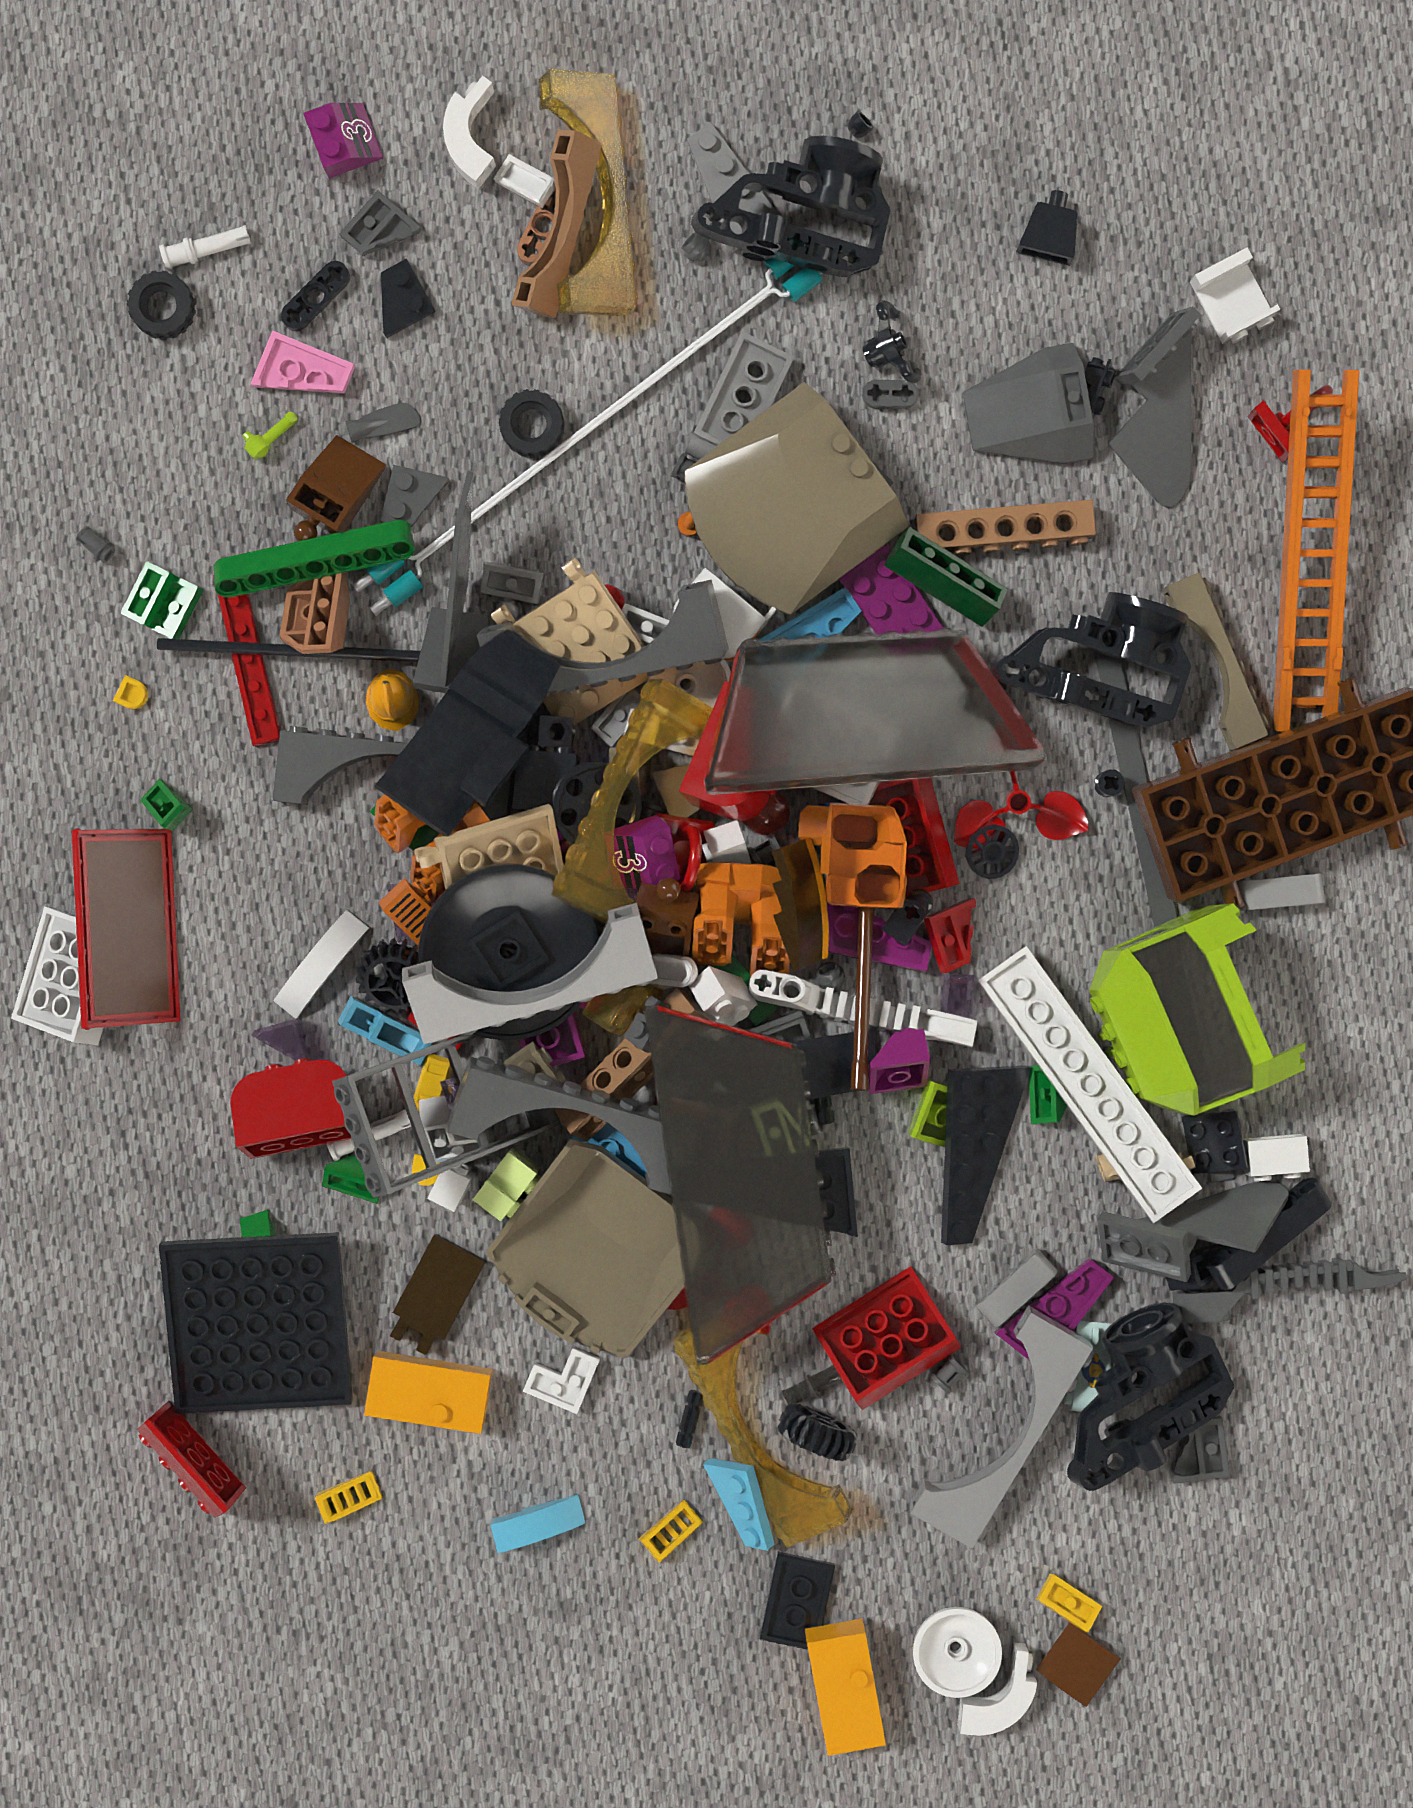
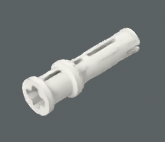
M243 225L239 228L193 241L191 238L188 239V237L183 238V242L170 246L162 244L159 245V249L167 271H171L174 266L188 262L196 264L200 257L246 244L249 245L251 240L247 233L246 225Z
M406 1109L370 1124L375 1141L412 1127ZM352 1138L327 1143L334 1161L340 1160L341 1156L349 1154L355 1149Z

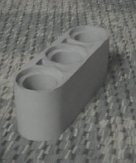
M1322 873L1237 882L1245 903L1240 908V911L1325 903Z
M1038 1248L1030 1252L1031 1256L1028 1259H1022L1008 1272L1010 1275L1004 1280L1001 1278L987 1291L988 1295L983 1299L979 1298L976 1301L975 1306L994 1327L1004 1323L1056 1275L1057 1269Z

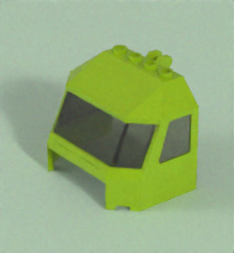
M1234 903L1200 906L1102 952L1089 988L1092 996L1090 1004L1094 1012L1100 1015L1103 1022L1101 1026L1102 1031L1097 1036L1101 1041L1108 1040L1112 1042V1046L1108 1047L1104 1052L1107 1057H1114L1117 1065L1123 1068L1127 1077L1125 1083L1137 1099L1173 1113L1195 1116L1201 1112L1268 1088L1305 1070V1061L1302 1057L1300 1058V1053L1306 1050V1043H1300L1275 1056L1272 1055L1225 945L1257 931L1250 922L1244 925L1238 918L1241 916L1240 910Z

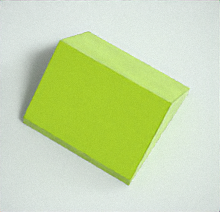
M928 1079L927 1086L923 1089L907 1132L910 1137L945 1148L947 1085Z

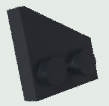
M407 258L381 272L383 333L386 339L436 312Z

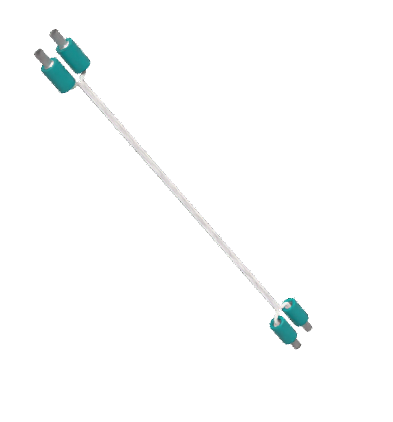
M791 240L789 243H791V249L794 250L797 247L792 245L793 240ZM772 258L764 261L765 267L768 270L765 274L768 285L475 509L471 513V523L771 293H776L780 297L788 296L795 303L823 281L821 277L823 273L803 268L782 284L785 292L782 293L776 288H771L772 280L770 274L777 280L795 265ZM455 526L417 555L409 558L410 560H417L415 567L418 574L415 576L410 569L383 590L385 597L370 607L376 616L391 604L397 608L424 587L418 580L422 575L421 561L454 537ZM404 560L365 568L367 573L352 585L358 593L373 581L379 585L406 563Z

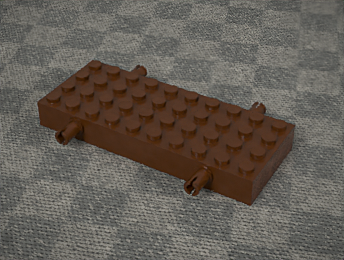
M1356 677L1347 678L1345 681L1341 680L1337 684L1345 704L1342 711L1203 762L1197 761L1191 738H1184L1180 742L1172 743L1180 765L1178 771L1131 788L1167 898L1180 902L1220 887L1225 904L1234 903L1236 907L1238 905L1241 908L1245 903L1237 881L1382 826L1384 827L1390 850L1401 848V844L1402 846H1407L1409 843L1406 839L1401 820L1413 815V688L1404 687L1369 701H1363Z

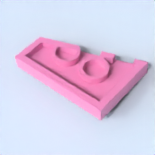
M272 330L250 385L256 388L345 393L355 365Z

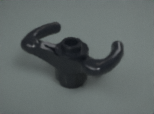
M881 300L876 305V312L879 317L878 333L876 337L867 340L868 344L863 346L864 356L872 368L875 366L880 368L890 363L899 369L901 376L906 381L912 384L919 382L922 375L919 368L912 370L908 361L902 358L905 355L904 349L907 348L903 334L901 332L896 333L890 326V319H896L899 312L889 301Z

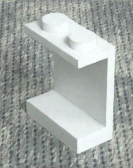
M1248 247L1195 274L1190 281L1222 344L1230 339L1233 344L1249 335L1247 330L1257 326L1258 330L1267 327L1274 322L1273 317L1280 311L1278 304L1270 308L1247 264L1253 258Z

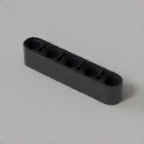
M1313 1177L1304 1179L1288 1191V1201L1256 1252L1221 1245L1206 1258L1205 1266L1220 1289L1227 1290L1238 1285L1331 1208L1332 1203L1318 1179Z

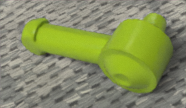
M288 412L284 418L264 435H253L251 432L246 431L242 436L245 440L244 449L254 460L265 457L271 448L270 444L298 422L297 415L293 412Z

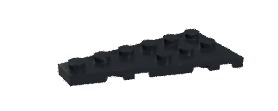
M1001 1066L948 1069L941 1243L945 1245L973 1243L1031 1067Z

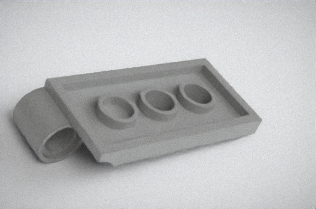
M741 331L685 453L700 460L771 407L794 356ZM750 365H758L761 367L763 375L759 378L752 377L748 373V367ZM739 390L747 391L751 396V401L748 403L739 402L736 398V392Z

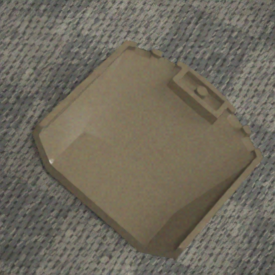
M805 382L684 471L688 508L696 526L697 534L713 561L737 587L742 588L749 595L753 596L755 600L788 615L794 613L910 526L897 495L827 400Z
M570 1139L486 1252L489 1260H493L499 1272L498 1278L501 1283L507 1284L515 1295L513 1299L540 1325L572 1344L576 1341L591 1347L590 1351L600 1353V1351L615 1353L616 1357L627 1358L709 1257L714 1247L694 1215L665 1193L649 1189L644 1177L603 1146Z

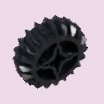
M395 937L390 940L389 944L384 939L379 941L378 946L372 944L368 951L362 954L361 962L358 963L356 968V983L360 984L359 993H366L365 1002L372 1000L375 1002L374 1009L380 1006L385 1007V1014L390 1009H394L397 1016L403 1009L408 1014L412 1012L402 983V968L419 964L418 945L415 944L412 948L407 946V939L402 941V944H398ZM382 963L384 966L380 974L375 975L374 967Z
M789 1404L784 1412L782 1411L778 1431L785 1439L790 1440L791 1443L818 1456L835 1461H846L851 1453H853L858 1436L855 1430L849 1425L844 1424L843 1421L828 1415L826 1412H821L816 1408L813 1409L801 1404Z

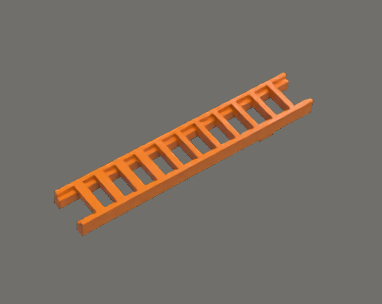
M1293 370L1273 729L1278 732L1290 730L1291 705H1295L1294 707L1315 708V705H1323L1322 718L1338 712L1339 686L1337 682L1340 681L1343 660L1342 640L1360 370H1343L1342 395H1310L1311 370ZM1309 407H1341L1340 425H1308ZM1307 438H1339L1338 456H1306ZM1305 468H1337L1336 486H1304ZM1303 498L1335 499L1334 518H1302ZM1302 527L1333 528L1332 549L1301 548ZM1300 557H1332L1330 578H1299ZM1298 587H1330L1329 608H1297ZM1296 617H1328L1327 638L1295 637ZM1295 646H1326L1325 667H1294ZM1293 676H1324L1323 696H1292Z

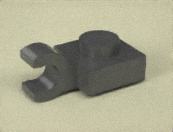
M650 996L645 1002V1014L638 1011L623 1035L624 1038L649 1053L664 1029L658 1023L667 1012L658 1010L657 1005L669 1008V1005L653 996Z

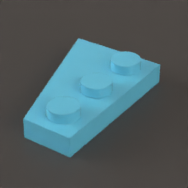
M713 1458L705 1461L703 1466L745 1546L768 1551L775 1544L754 1466Z

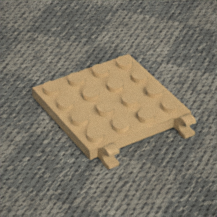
M576 557L562 567L567 577L574 582L570 587L517 621L505 604L491 613L496 624L512 621L514 629L527 640L543 650L569 660L581 662L612 661L626 657L645 646L595 570L587 575ZM647 673L637 674L636 678L625 682H619L618 678L607 680V684L594 688L590 687V684L579 686L578 690L570 693H562V690L552 691L551 695L545 697L543 703L552 716L573 718V724L576 725L645 682L648 676Z
M549 804L451 833L448 837L434 838L436 847L424 846L414 850L416 861L420 863L421 868H427L440 863L445 889L472 871L506 863L524 864L541 868L567 883L553 809Z

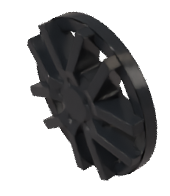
M992 824L984 827L980 826L973 835H970L965 858L974 873L986 879H996L1012 870L1019 857V843L1013 832L1004 826ZM994 830L991 837H989L986 831ZM1000 832H1005L1002 838L997 841ZM981 834L985 838V842L983 844H981L977 840V838ZM1009 838L1012 840L1013 846H1005ZM975 843L979 848L972 851L973 844ZM1005 851H1013L1012 859L1004 857ZM980 855L981 858L973 863L972 857ZM1000 861L1009 862V864L1001 870ZM984 864V873L978 870L977 867ZM991 864H994L996 873L990 874Z

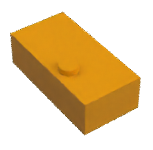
M377 1351L373 1356L364 1416L481 1434L485 1425L493 1369Z
M863 1618L806 1628V1641L827 1755L831 1756L885 1746L886 1742Z

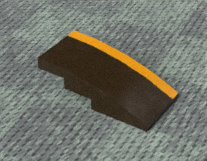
M811 837L771 851L782 879L772 883L782 912L773 915L794 972L828 957L829 923L827 901L822 873H820V864Z

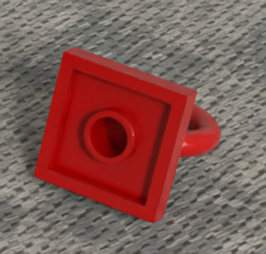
M1325 385L1311 395H1332L1333 388L1330 385ZM1263 400L1253 408L1247 417L1279 460L1284 463L1288 460L1291 410L1285 415L1281 412L1274 414ZM1309 407L1310 413L1317 407Z
M656 813L658 817L670 826L680 880L677 881L680 889L690 892L696 882L700 864L706 863L702 844L707 842L703 831L715 828V825L712 821Z

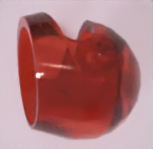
M776 792L774 795H770L765 808L758 815L741 822L750 831L758 835H773L783 830L790 818V806L785 797L780 792Z

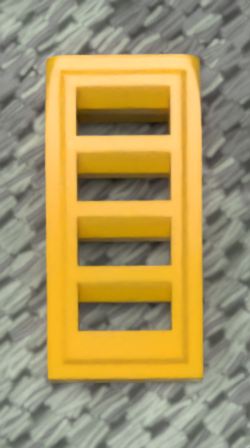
M371 1470L318 1492L315 1496V1501L324 1523L328 1524L382 1499L383 1496ZM364 1481L366 1482L368 1490L371 1494V1496L367 1498L360 1484ZM353 1486L359 1498L357 1502L354 1501L350 1488ZM343 1492L348 1506L343 1507L338 1493ZM331 1497L336 1511L332 1512L327 1498Z
M682 1500L638 1540L653 1558L660 1563L695 1531L703 1521L688 1503ZM682 1511L692 1524L687 1527L677 1515L679 1512ZM672 1519L682 1530L679 1535L669 1524ZM663 1527L673 1538L670 1543L660 1532ZM653 1536H656L662 1543L663 1549L659 1550L652 1542L651 1538Z

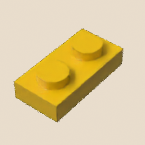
M1049 1574L1035 1599L1084 1632H1089L1102 1608L1100 1604L1054 1574Z

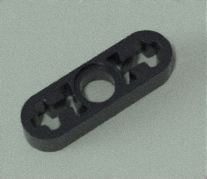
M340 261L328 262L283 307L281 319L289 330L297 332L305 329L349 284L350 273L345 264ZM333 269L336 272L342 270V272L340 273L342 276V280L338 281L337 279H334L329 284L330 288L333 290L331 292H328L326 287L322 283H320V281L323 279L327 284L332 278L330 272ZM314 289H320L324 293L323 300L318 304H312L308 301V294ZM303 300L305 305L312 311L308 313L304 309L299 315L301 318L299 323L296 321L289 323L291 320L289 313L291 311L298 313L303 308L299 302Z

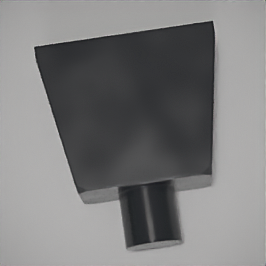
M1052 190L1049 203L1037 202L1016 253L1070 266L1075 255L1078 213L1076 210L1065 208L1068 199L1066 192Z

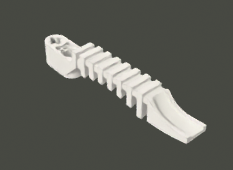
M768 970L756 971L750 978L749 992L755 1000L803 1010L809 1015L816 1013L825 1019L830 1017L834 1018V1021L841 1022L844 1020L848 1021V1024H855L856 995L854 998L848 997V992L843 991L840 994L833 993L834 988L827 987L826 989H821L819 986L796 976ZM760 980H765L766 986H768L764 991L758 990L759 986L757 984L760 983ZM788 985H793L798 989L799 995L795 998H789L784 994L783 989ZM870 998L869 1028L875 1027L879 1031L889 1030L893 1034L905 1028H924L926 1040L944 1041L973 1047L977 1026L976 1020L927 1009L924 1014L920 1013L921 1007L913 1006L911 1010L905 1009V1004L898 1003L897 1007L890 1006L891 1002L883 1001L880 1004L876 1003L877 999Z

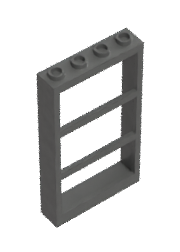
M475 1034L459 1035L332 1081L334 1096L345 1117L344 1124L347 1131L351 1134L355 1146V1156L361 1163L365 1175V1185L371 1192L372 1198L391 1194L559 1126L561 1123L555 1108L525 1111L529 1128L491 1143L488 1142L484 1130L477 1139L479 1148L436 1164L402 1064L445 1049L459 1088L464 1070L455 1045L479 1036ZM500 1040L506 1060L521 1050L518 1040ZM390 1068L395 1077L426 1166L424 1170L391 1183L389 1182L355 1084L357 1080Z

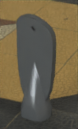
M398 403L373 411L359 420H348L345 422L351 442H356L363 437L387 436L416 428L420 424V418L417 411L410 404Z

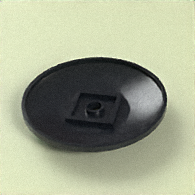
M496 864L466 874L452 883L438 897L423 923L418 946L419 964L432 960L433 966L445 975L475 988L499 992L524 991L549 984L570 972L587 957L599 939L594 920L586 904L579 894L561 878L530 865ZM505 942H512L516 945V951L511 956H504L500 953L501 945ZM577 1001L566 1004L561 1009L555 1011H541L527 1019L517 1018L509 1020L498 1027L488 1026L481 1028L473 1034L495 1040H519L537 1036L566 1020L582 1002Z

